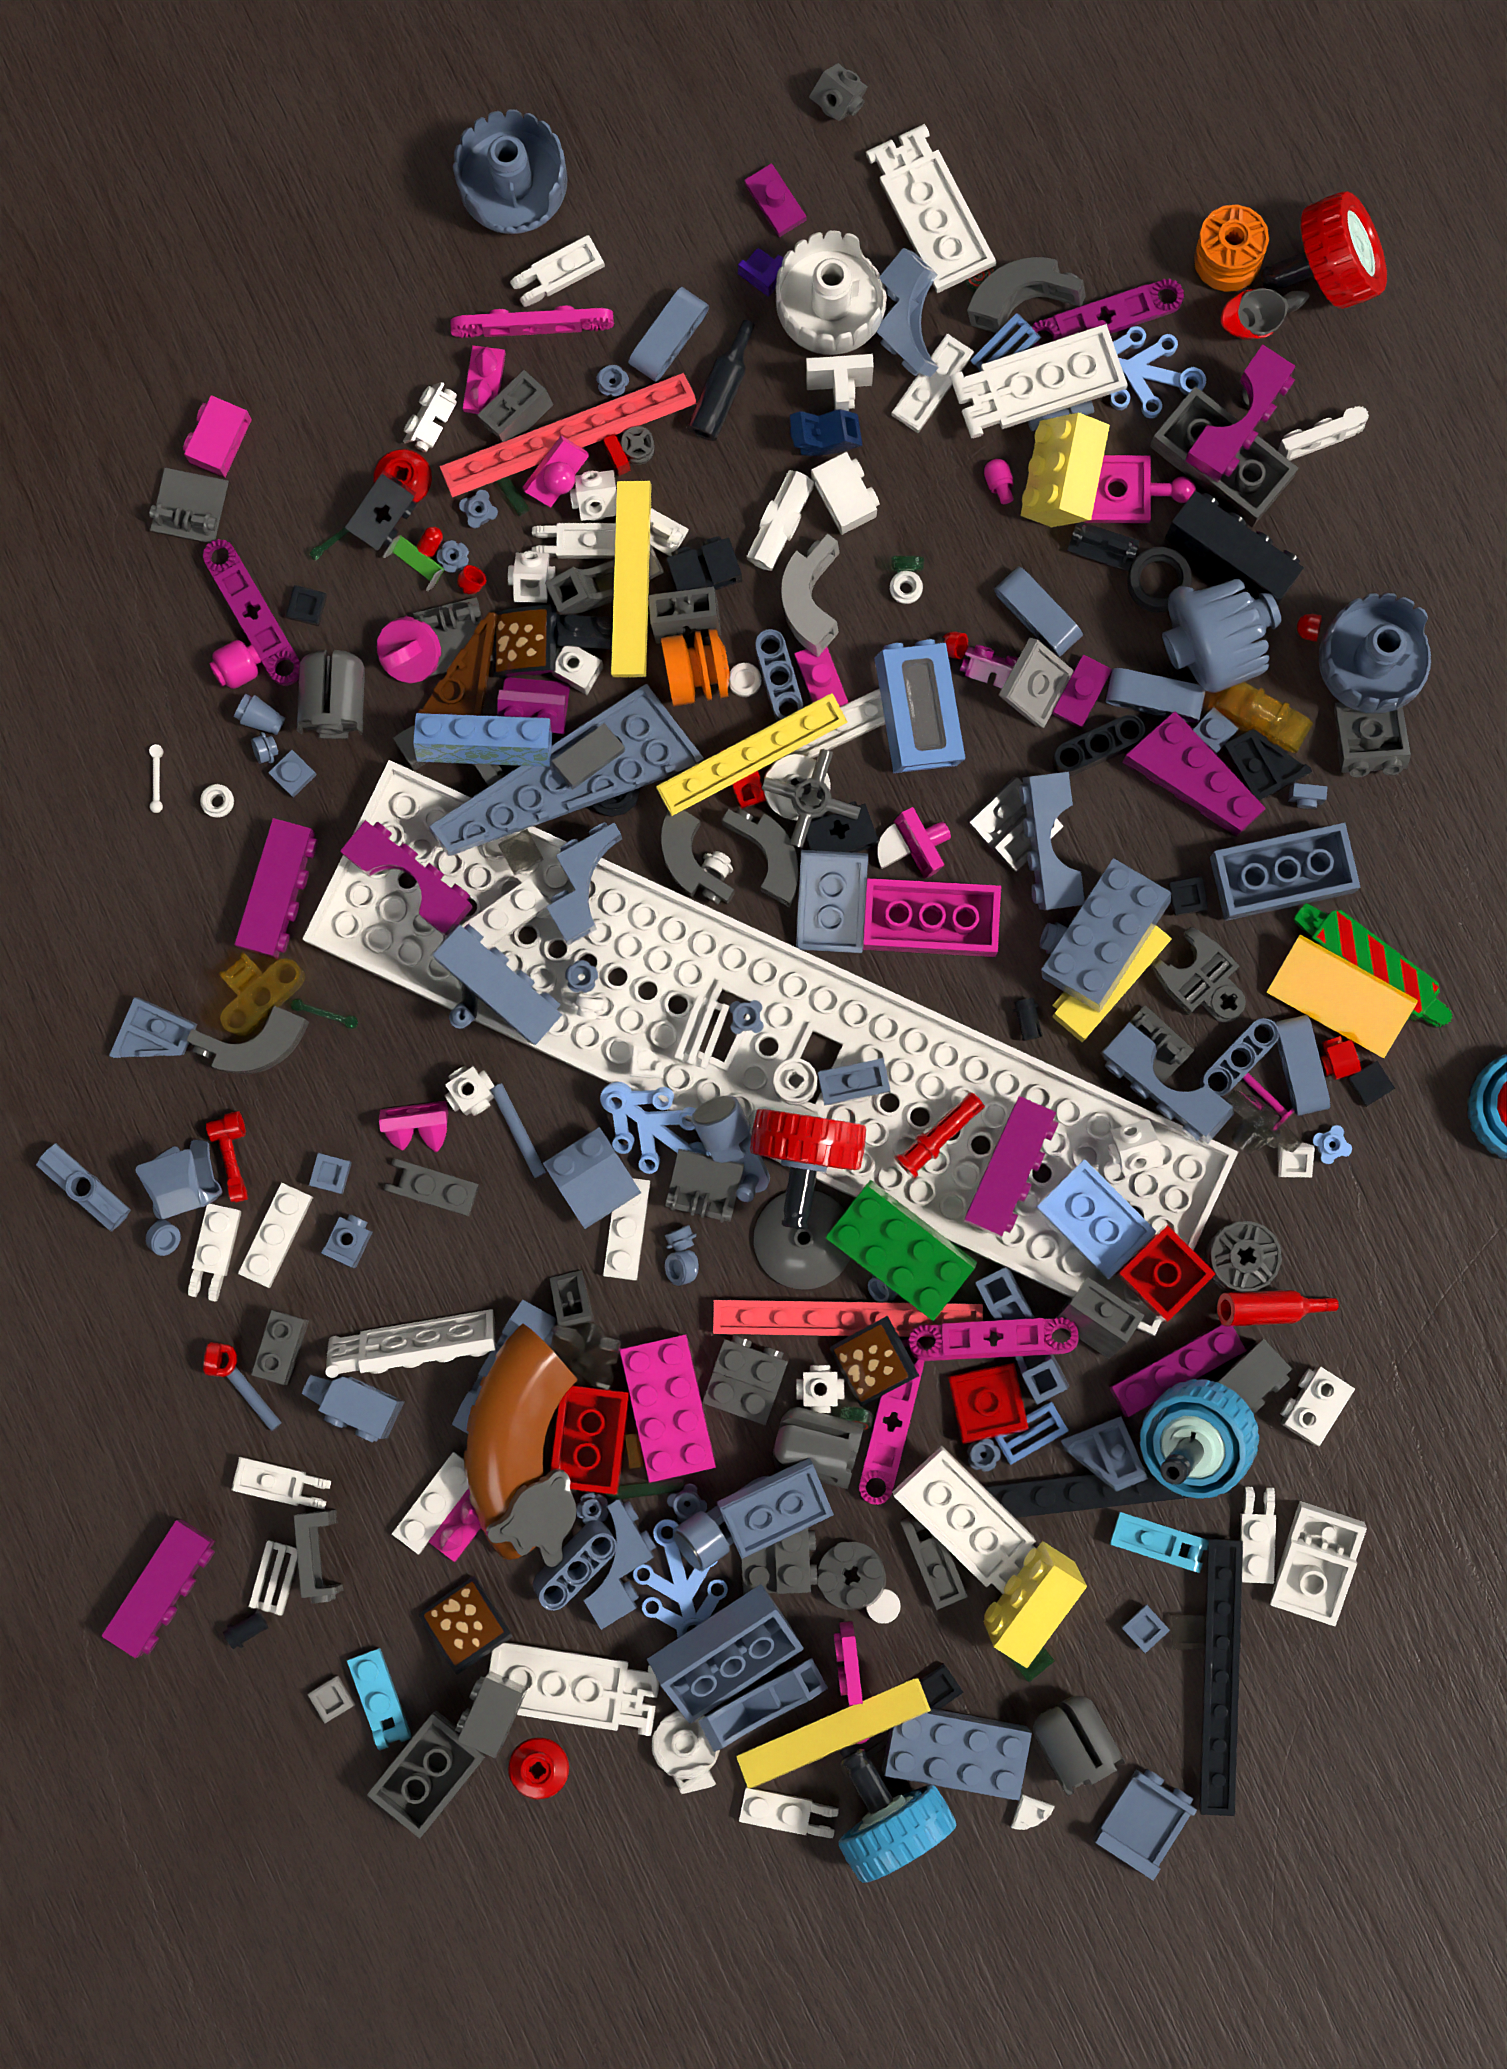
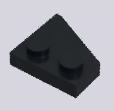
M1254 728L1223 746L1244 785L1259 802L1313 772L1307 764L1303 765L1288 755L1286 750L1279 745L1269 742L1267 737Z

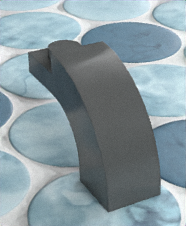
M728 809L722 820V825L755 843L763 851L767 859L768 872L761 886V892L790 907L797 891L798 860L794 846L790 845L791 840L776 821L766 814H763L757 825L753 823L755 818L741 809H737L735 813Z
M684 810L672 817L669 811H667L662 826L661 844L664 860L673 880L691 898L694 897L699 888H702L704 890L702 895L716 905L722 901L728 905L735 894L734 889L703 870L692 854V842L701 826L700 820Z

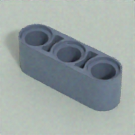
M679 288L634 349L628 363L657 382L700 325L709 310V305L685 288Z
M1018 566L994 588V592L1006 607L1057 657L1064 654L1083 636L1078 625L1023 568Z
M768 629L757 636L755 642L756 656L776 722L786 718L779 711L783 704L792 703L799 711L803 709V702L785 640L778 631ZM772 640L778 643L780 648L774 654H767L762 651V644ZM781 671L789 679L785 684L778 686L771 682L770 677L773 673Z
M1114 668L1111 672L1105 702L1116 707L1166 718L1176 711L1185 722L1196 723L1200 720L1206 690L1200 685L1129 669Z
M1308 1015L1275 1022L1279 1029L1277 1046L1292 1107L1295 1110L1296 1116L1330 1109L1329 1093L1312 1024Z
M1262 1018L1248 1026L1202 1075L1199 1083L1200 1088L1206 1085L1209 1087V1076L1217 1074L1223 1078L1225 1085L1222 1091L1214 1092L1220 1097L1230 1092L1277 1042L1279 1029L1275 1022ZM1262 1026L1269 1031L1270 1040L1268 1043H1260L1255 1039L1254 1030L1256 1027ZM1239 1050L1245 1053L1247 1056L1245 1067H1237L1232 1063L1231 1054L1233 1051Z
M593 1521L586 1524L562 1548V1562L555 1567L546 1565L536 1575L533 1581V1588L544 1608L553 1611L561 1609L613 1557L617 1548L616 1540L606 1524L601 1521ZM605 1537L603 1543L592 1546L596 1538ZM576 1561H581V1564L578 1568L574 1570H568L570 1564ZM558 1586L553 1593L544 1594L548 1587Z

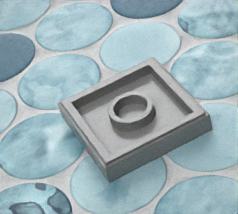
M1029 638L999 696L1035 726L1044 728L1074 670L1039 640Z

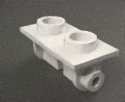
M442 382L432 387L428 386L419 400V403L422 404L417 416L413 414L404 428V432L407 435L403 442L409 443L416 440L415 447L423 452L433 448L443 427L434 423L433 420L435 417L444 423L448 420L457 403L455 400L457 394L449 389H445L442 392L441 390L444 386Z
M651 508L650 544L671 557V553L679 548L689 529Z

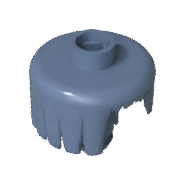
M509 109L506 112V117L502 112L494 111L488 114L487 122L483 117L478 118L474 122L473 129L467 128L462 133L460 144L456 146L454 151L455 162L453 164V171L460 198L469 214L476 221L496 232L520 234L542 226L555 215L565 197L568 179L560 140L556 134L552 133L549 124L543 120L538 121L530 113H526L523 118L519 111Z
M1234 579L1227 583L1194 591L1190 587L1179 586L1173 589L1169 595L1168 610L1173 628L1162 633L1168 656L1177 670L1188 666L1199 685L1208 692L1216 693L1263 674L1269 667V664H1266L1269 661V656H1261L1267 652L1269 648L1268 642L1266 640L1252 642L1263 637L1267 627L1271 626L1272 629H1275L1281 623L1280 611L1273 596L1269 593H1259V598L1256 600L1248 592L1233 595L1245 587L1240 579Z
M1370 593L1363 599L1356 598L1337 614L1323 635L1319 648V667L1325 685L1341 703L1351 709L1364 713H1387L1405 706L1419 694L1428 679L1431 667V651L1428 638L1424 633L1428 615L1421 607L1413 609L1414 602L1406 597L1396 599L1397 597L1393 593H1383L1380 596L1377 593Z

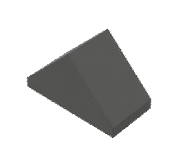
M582 1270L550 1278L559 1328L563 1329L594 1321Z

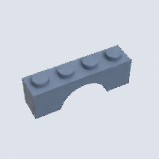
M1069 772L1023 777V784L1019 786V795L1022 805L1026 804L1027 818L1023 820V827L1026 838L1030 837L1032 851H1028L1027 858L1029 869L1034 871L1036 884H1032L1033 901L1035 904H1038L1041 910L1083 905L1085 900L1081 871L1064 865L1056 857L1051 845V830L1056 818L1065 809L1073 805Z
M1129 1022L1104 1050L1103 1054L1107 1061L1105 1067L1116 1077L1121 1078L1124 1075L1133 1082L1130 1087L1143 1099L1150 1096L1158 1103L1156 1109L1167 1119L1172 1120L1175 1117L1184 1124L1182 1130L1194 1141L1197 1142L1201 1138L1208 1144L1234 1115L1233 1106L1207 1085L1191 1092H1179L1163 1085L1153 1071L1157 1052L1155 1043Z
M1008 1267L975 1282L996 1321L1035 1319ZM1053 1354L1015 1356L1021 1374L1037 1404L1069 1388V1384Z

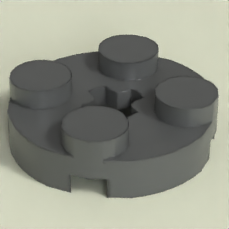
M841 1542L831 1548L822 1558L818 1568L817 1582L824 1597L831 1604L843 1610L853 1611L868 1607L880 1598L886 1585V1573L880 1556L872 1548L859 1542ZM853 1567H857V1575L861 1577L858 1583L851 1582L850 1585H846L844 1572L846 1569L852 1570Z

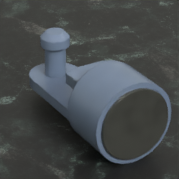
M729 1095L720 1096L699 1106L693 1113L691 1121L704 1148L710 1152L715 1162L724 1163L732 1161L744 1164L736 1196L743 1202H751L755 1193L762 1192L767 1188L770 1182V1174L762 1157L751 1154L750 1125L738 1099Z
M769 1476L759 1477L745 1485L740 1490L745 1489L761 1480H764ZM718 1505L707 1513L703 1511L697 1512L673 1529L674 1540L685 1559L701 1572L728 1554L729 1546L734 1543L728 1528L725 1527L720 1530L718 1525L724 1522Z

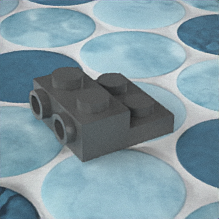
M1341 702L1335 703L1334 714L1338 733L1337 750L1341 773L1350 772L1352 777L1359 778L1368 775L1370 771L1383 770L1385 775H1396L1402 772L1403 769L1408 768L1411 753L1403 707L1387 713L1372 714L1351 709Z
M733 1335L731 1341L724 1339L702 1403L766 1426L788 1361L782 1360L784 1353L768 1347H764L763 1353L750 1348L751 1341Z
M806 1528L743 1558V1594L748 1593L760 1584L763 1585L767 1593L811 1592V1585H817V1564H810L809 1551H816L815 1530H808Z

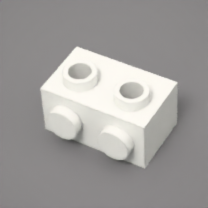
M847 452L811 470V479L814 481L841 535L876 518V506L880 505L872 487L866 489L861 480L864 477V472L856 458L851 460Z
M1315 1367L1313 1371L1308 1369L1301 1378L1298 1386L1302 1389L1296 1399L1290 1398L1284 1405L1280 1413L1284 1418L1280 1424L1314 1446H1320L1355 1388L1324 1368Z

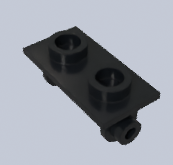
M1085 522L1076 523L1067 552L1130 572L1140 541Z

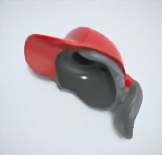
M1265 288L1246 290L1232 298L1224 306L1221 314V324L1230 334L1243 340L1267 337L1279 328L1286 314L1299 309L1307 301L1310 294L1305 291H1291L1281 296L1273 290Z

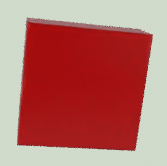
M615 433L604 438V447L618 476L631 471L629 461Z

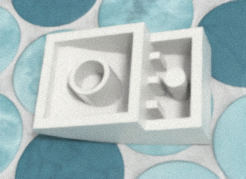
M1299 1501L1278 1569L1270 1605L1336 1626L1357 1566L1356 1558L1367 1530L1365 1523Z

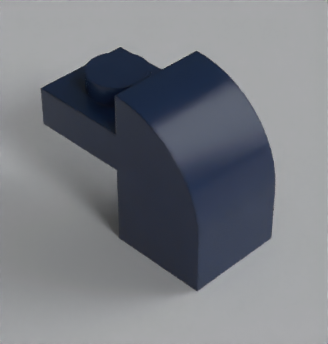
M838 409L820 416L802 411L790 414V436L794 442V447L801 449V455L820 456L834 454L863 446L858 414Z

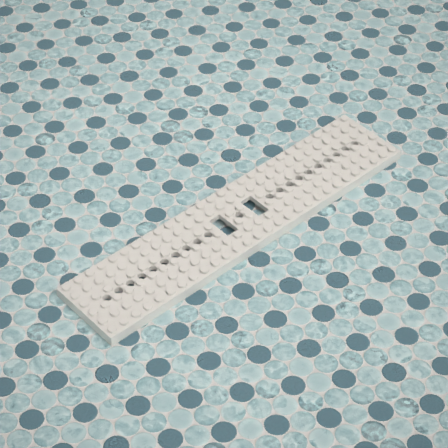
M390 760L354 831L355 833L365 820L371 825L379 822L392 833L389 838L398 846L404 842L418 854L415 860L425 867L430 863L444 874L441 880L449 887L456 883L470 895L468 899H472L477 903V910L472 916L465 917L460 923L461 926L528 878L533 881L549 905L552 904L550 899L564 890H568L569 894L575 891L556 857L557 854L561 853L559 848L567 842L533 826L448 856L429 831V826L470 800L471 797ZM343 855L303 940L312 946L450 1010L455 1008L462 1000L463 984L430 956L446 937L418 914L422 899L418 882H416L414 887L404 889L399 885V878L404 873L403 871L391 869L368 876ZM603 858L598 862L589 886V907L597 930L567 945L548 909H545L494 945L509 959L506 965L515 972L517 969H521L535 982L532 988L537 993L541 994L543 991H546L561 1004L557 1010L562 1016L536 1045L529 1043L479 998L477 1017L474 1021L609 1084L623 1082L632 1091L656 1090L659 1087H667L674 1093L672 1105L666 1109L667 1111L683 1110L686 1107L697 1109L713 1098L726 1095L734 1096L738 1099L749 1122L751 1135L757 1109H768L863 1124L867 1130L860 1169L849 1170L828 1167L826 1172L817 1171L816 1180L855 1198L869 1180H872L952 1243L1003 1267H1008L1010 1270L1065 1296L1073 1298L1084 1280L1089 1277L1144 1314L1145 1316L1136 1329L1155 1336L1161 1320L1120 1280L1116 1273L1110 1279H1107L1036 1207L1085 1159L1131 1206L1141 1210L1143 1218L1157 1232L1162 1227L1168 1225L1194 1251L1238 1154V1151L1214 1140L1207 1144L1200 1138L1196 1142L1182 1130V1125ZM528 926L533 927L537 931L536 940L531 944L521 943L518 938L520 930ZM557 940L563 941L567 945V952L561 958H553L548 952L549 945ZM583 955H593L597 959L596 970L598 972L595 987L587 993L583 991L579 993L573 992L567 986L568 980L565 979L566 969L574 965L576 961H579ZM615 968H621L627 973V981L621 986H614L608 980L609 973ZM580 974L578 976L579 980H583L585 975ZM645 982L655 984L658 989L657 995L651 1000H644L638 994L639 987ZM722 990L748 1002L757 1000L762 1004L763 1008L760 1012V1020L764 1024L762 1031L759 1033L743 1031L741 1034H737L725 1062L711 1057L705 1070L675 1058L698 995L717 1001ZM577 994L594 995L604 999L602 1008L605 1011L602 1014H597L596 1019L584 1018L577 1015L578 1009H574L572 1003H576ZM675 996L685 998L688 1002L686 1011L682 1014L672 1013L668 1007L671 998ZM702 1004L686 1046L685 1055L689 1056L708 1006ZM747 1014L744 1020H749L750 1016ZM812 1032H815L843 1045L832 1069L884 1058L891 1091L824 1106L821 1092L816 1104L807 1102L799 1106L788 1105L782 1102L775 1093L773 1084L774 1073L777 1067L784 1061L792 1058L800 1059ZM765 1038H772L778 1043V1051L772 1056H765L759 1051V1043ZM632 1042L642 1044L656 1054L663 1068L664 1079L630 1077ZM698 1051L696 1059L702 1061L705 1053ZM970 1091L973 1092L983 1102L985 1108L960 1130L957 1139L948 1140L939 1149V1157L929 1160L918 1171V1176L913 1179L897 1163L894 1156L897 1153L902 1154L916 1141L915 1136L921 1133L926 1134L953 1107L961 1102ZM894 1094L899 1100V1108L894 1112L884 1111L880 1106L882 1096ZM658 1096L659 1100L664 1102L668 1101V1098L666 1096ZM1021 1096L1057 1112L1053 1120L1059 1122L1053 1138L1051 1141L1045 1139L1040 1149L1041 1152L1045 1153L1041 1164L1049 1167L1051 1177L1046 1183H1039L1033 1178L1031 1169L1026 1181L1032 1184L1024 1203L1019 1200L1017 1201L1013 1213L1018 1215L1011 1233L1004 1231L1003 1236L999 1238L963 1222L1014 1104L1017 1098ZM924 1108L929 1113L930 1119L925 1126L919 1127L912 1123L910 1114L914 1109ZM687 1115L684 1118L691 1121L692 1116ZM1149 1119L1159 1140L1163 1165L1124 1176L1120 1165H1113L1109 1155L1108 1145L1113 1144L1110 1130ZM977 1136L986 1137L990 1142L988 1153L984 1155L976 1154L971 1147L973 1138ZM771 1158V1159H773V1160H775V1161L781 1163V1159Z

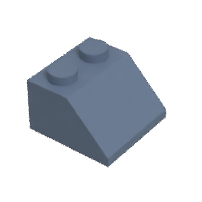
M600 1127L543 1163L584 1229L641 1194V1191Z

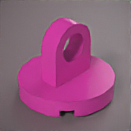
M408 616L397 618L382 629L377 639L379 661L384 670L397 680L407 683L420 682L436 671L439 657H441V646L438 636L425 622H419L413 617Z

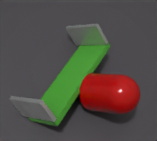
M437 527L427 528L417 547L399 535L393 539L383 558L388 557L392 552L430 581L426 588V591H429L437 584L444 571V568L430 558L434 556L443 540L442 531Z

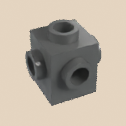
M837 63L823 72L809 98L822 107L823 112L827 116L840 121L848 115L854 116L858 113L865 102L862 96L868 87L860 81L856 73L846 70Z

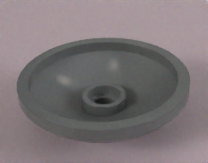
M814 1190L811 1214L807 1220L809 1227L806 1230L784 1227L781 1223L785 1216L783 1210L786 1193L781 1194L764 1208L757 1220L754 1230V1248L757 1259L764 1271L781 1285L799 1290L822 1287L837 1278L851 1258L826 1239V1236L845 1213V1210L830 1196ZM801 1232H806L810 1235L811 1240L806 1245L800 1244L797 1240Z

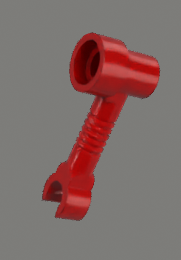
M235 1111L225 1114L222 1119L207 1122L206 1129L210 1141L218 1140L226 1168L229 1197L231 1202L235 1201L236 1203L247 1200L248 1194L243 1178L240 1175L232 1142L234 1139L245 1137L246 1129L241 1113Z

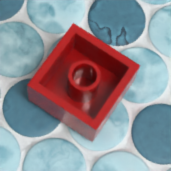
M1168 1225L1162 1227L1116 1273L1120 1280L1163 1323L1168 1322L1216 1274Z

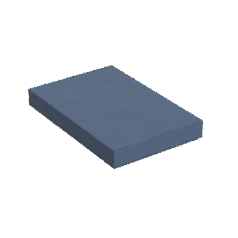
M801 850L796 948L800 950L862 953L868 853Z
M810 1458L717 1501V1505L741 1559L834 1515Z

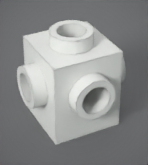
M614 470L603 472L588 471L582 475H576V488L570 490L572 508H579L581 521H599L605 517L616 516L617 489Z
M536 551L516 553L514 565L508 566V585H513L514 602L547 603L548 589L545 582L555 577V566H549V553H539Z
M463 1066L449 1075L451 1081L445 1084L449 1093L445 1094V1097L455 1112L461 1109L466 1116L470 1113L475 1116L491 1106L489 1101L494 1096L490 1089L495 1086L484 1070L478 1073L474 1067L467 1069L466 1066ZM468 1083L473 1084L474 1092L469 1096L462 1093L463 1086Z
M1149 1119L1110 1130L1113 1144L1108 1145L1109 1155L1113 1165H1120L1124 1176L1163 1165L1159 1140Z
M830 1365L810 1366V1372H803V1379H796L797 1400H803V1406H810L812 1411L831 1413V1406H838L837 1399H844V1379H837V1372H830ZM817 1383H824L826 1385L827 1392L825 1395L818 1396L814 1393V1386Z

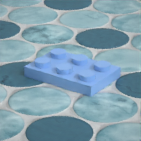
M1085 1159L1036 1207L1107 1279H1110L1157 1232Z

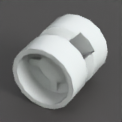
M792 1058L784 1061L777 1067L774 1073L773 1084L775 1093L782 1102L788 1105L799 1106L807 1103L813 1097L817 1088L815 1069L809 1062L803 1059Z

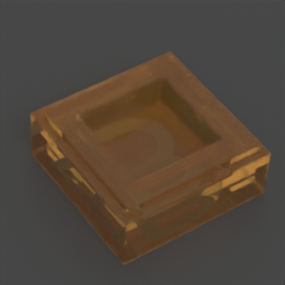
M638 1433L625 1435L629 1468L642 1467L644 1460Z

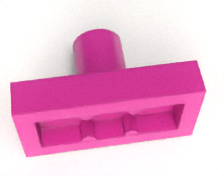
M827 647L819 657L815 656L808 649L794 653L812 703L833 693L840 707L848 704Z
M912 807L902 812L893 822L907 844L921 874L926 879L936 874L944 866L935 846L949 840L951 834L943 821L925 829L915 809Z

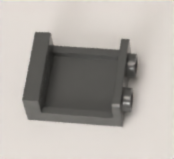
M1087 1277L1074 1297L1067 1299L1056 1318L1063 1317L1064 1319H1070L1071 1322L1073 1321L1077 1326L1079 1339L1110 1359L1129 1341L1145 1315Z
M337 1510L294 1515L301 1598L310 1597L311 1603L329 1602L336 1599L335 1594L344 1591L343 1584L327 1586L323 1584L318 1527L338 1523Z

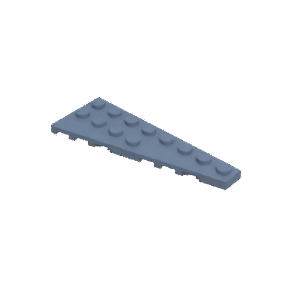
M645 684L552 745L550 767L520 766L430 825L429 831L446 854L452 856L682 773L703 762L704 758L653 691ZM605 723L623 744L625 752L572 790L552 766V761Z

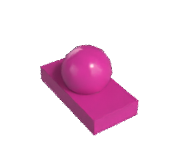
M560 436L524 484V491L551 508L561 494H566L573 488L575 474L589 457L587 451Z

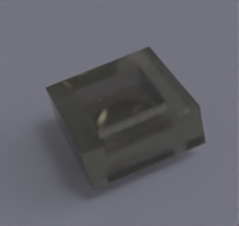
M528 829L498 844L514 875L544 860Z

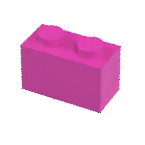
M211 395L208 403H203L198 411L197 421L199 423L194 433L190 432L184 442V455L189 463L226 478L252 420L248 411Z

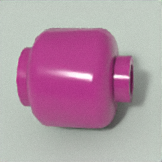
M234 640L215 650L212 654L213 661L209 665L221 686L227 685L231 689H236L258 676L256 664L260 663L261 660L252 644L246 647L240 640Z

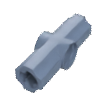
M56 1143L44 1152L36 1164L65 1190L71 1199L82 1205L110 1231L117 1228L131 1211L96 1176L90 1174ZM87 1178L90 1181L91 1189L87 1195L81 1197L77 1193L76 1187L80 1180Z

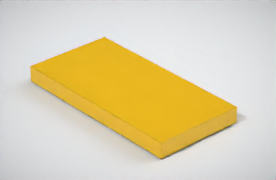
M1301 934L1267 991L1268 994L1346 1038L1352 1039L1355 1043L1382 1058H1385L1418 1002L1417 999Z

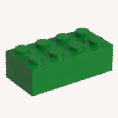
M869 1180L826 1236V1239L932 1321L936 1319L977 1264L974 1259L872 1180Z

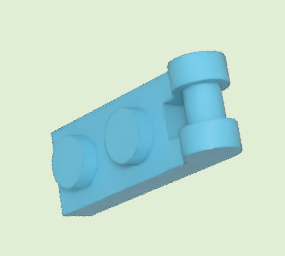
M1122 1512L1118 1513L1109 1542L1110 1545L1200 1573L1203 1563H1200L1203 1550L1208 1548V1540ZM1182 1543L1191 1545L1187 1558L1178 1556Z
M378 1648L347 1660L378 1750L388 1748L389 1743L399 1739L401 1742L411 1739V1733L381 1649ZM392 1717L395 1727L384 1730L381 1721Z

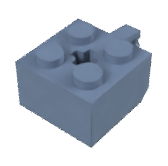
M310 1375L302 1392L303 1395L320 1405L318 1411L326 1414L325 1421L340 1428H347V1425H351L357 1428L355 1435L370 1442H377L378 1438H388L405 1402L353 1377H341L331 1381Z

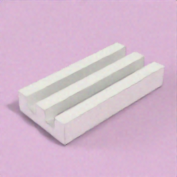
M698 995L675 1058L706 1070L730 1006ZM703 1004L708 1007L691 1053L688 1056L684 1052ZM714 1009L720 1011V1014L701 1061L696 1059Z
M270 1540L267 1541L249 1607L283 1615L298 1562L297 1548ZM273 1549L278 1550L265 1600L261 1602L259 1601ZM285 1553H290L291 1557L277 1606L271 1603Z

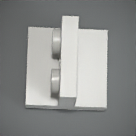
M873 354L806 358L807 390L833 388L834 411L838 409L849 411V409L855 408V387L872 386Z

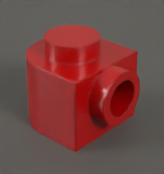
M1339 1036L1322 1042L1324 1056L1320 1057V1061L1326 1076L1332 1075L1333 1079L1337 1080L1361 1071L1359 1058L1352 1039L1343 1042L1342 1037Z

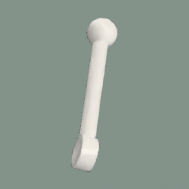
M155 744L149 749V753L153 757V801L150 803V810L153 813H159L163 808L162 803L159 801L160 757L163 755V749Z

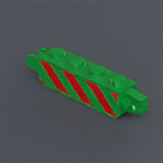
M1305 903L1297 912L1293 921L1310 937L1309 940L1417 999L1418 1002L1407 1021L1411 1019L1414 1022L1421 1018L1428 1024H1432L1435 1028L1444 1027L1448 1022H1451L1452 1010H1449V1007L1446 1008V1005L1436 998L1440 992L1438 982L1345 912L1336 910L1326 914L1308 903Z

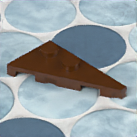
M489 612L480 621L464 649L460 650L447 669V674L438 682L433 690V694L418 713L483 715L497 620L496 613Z

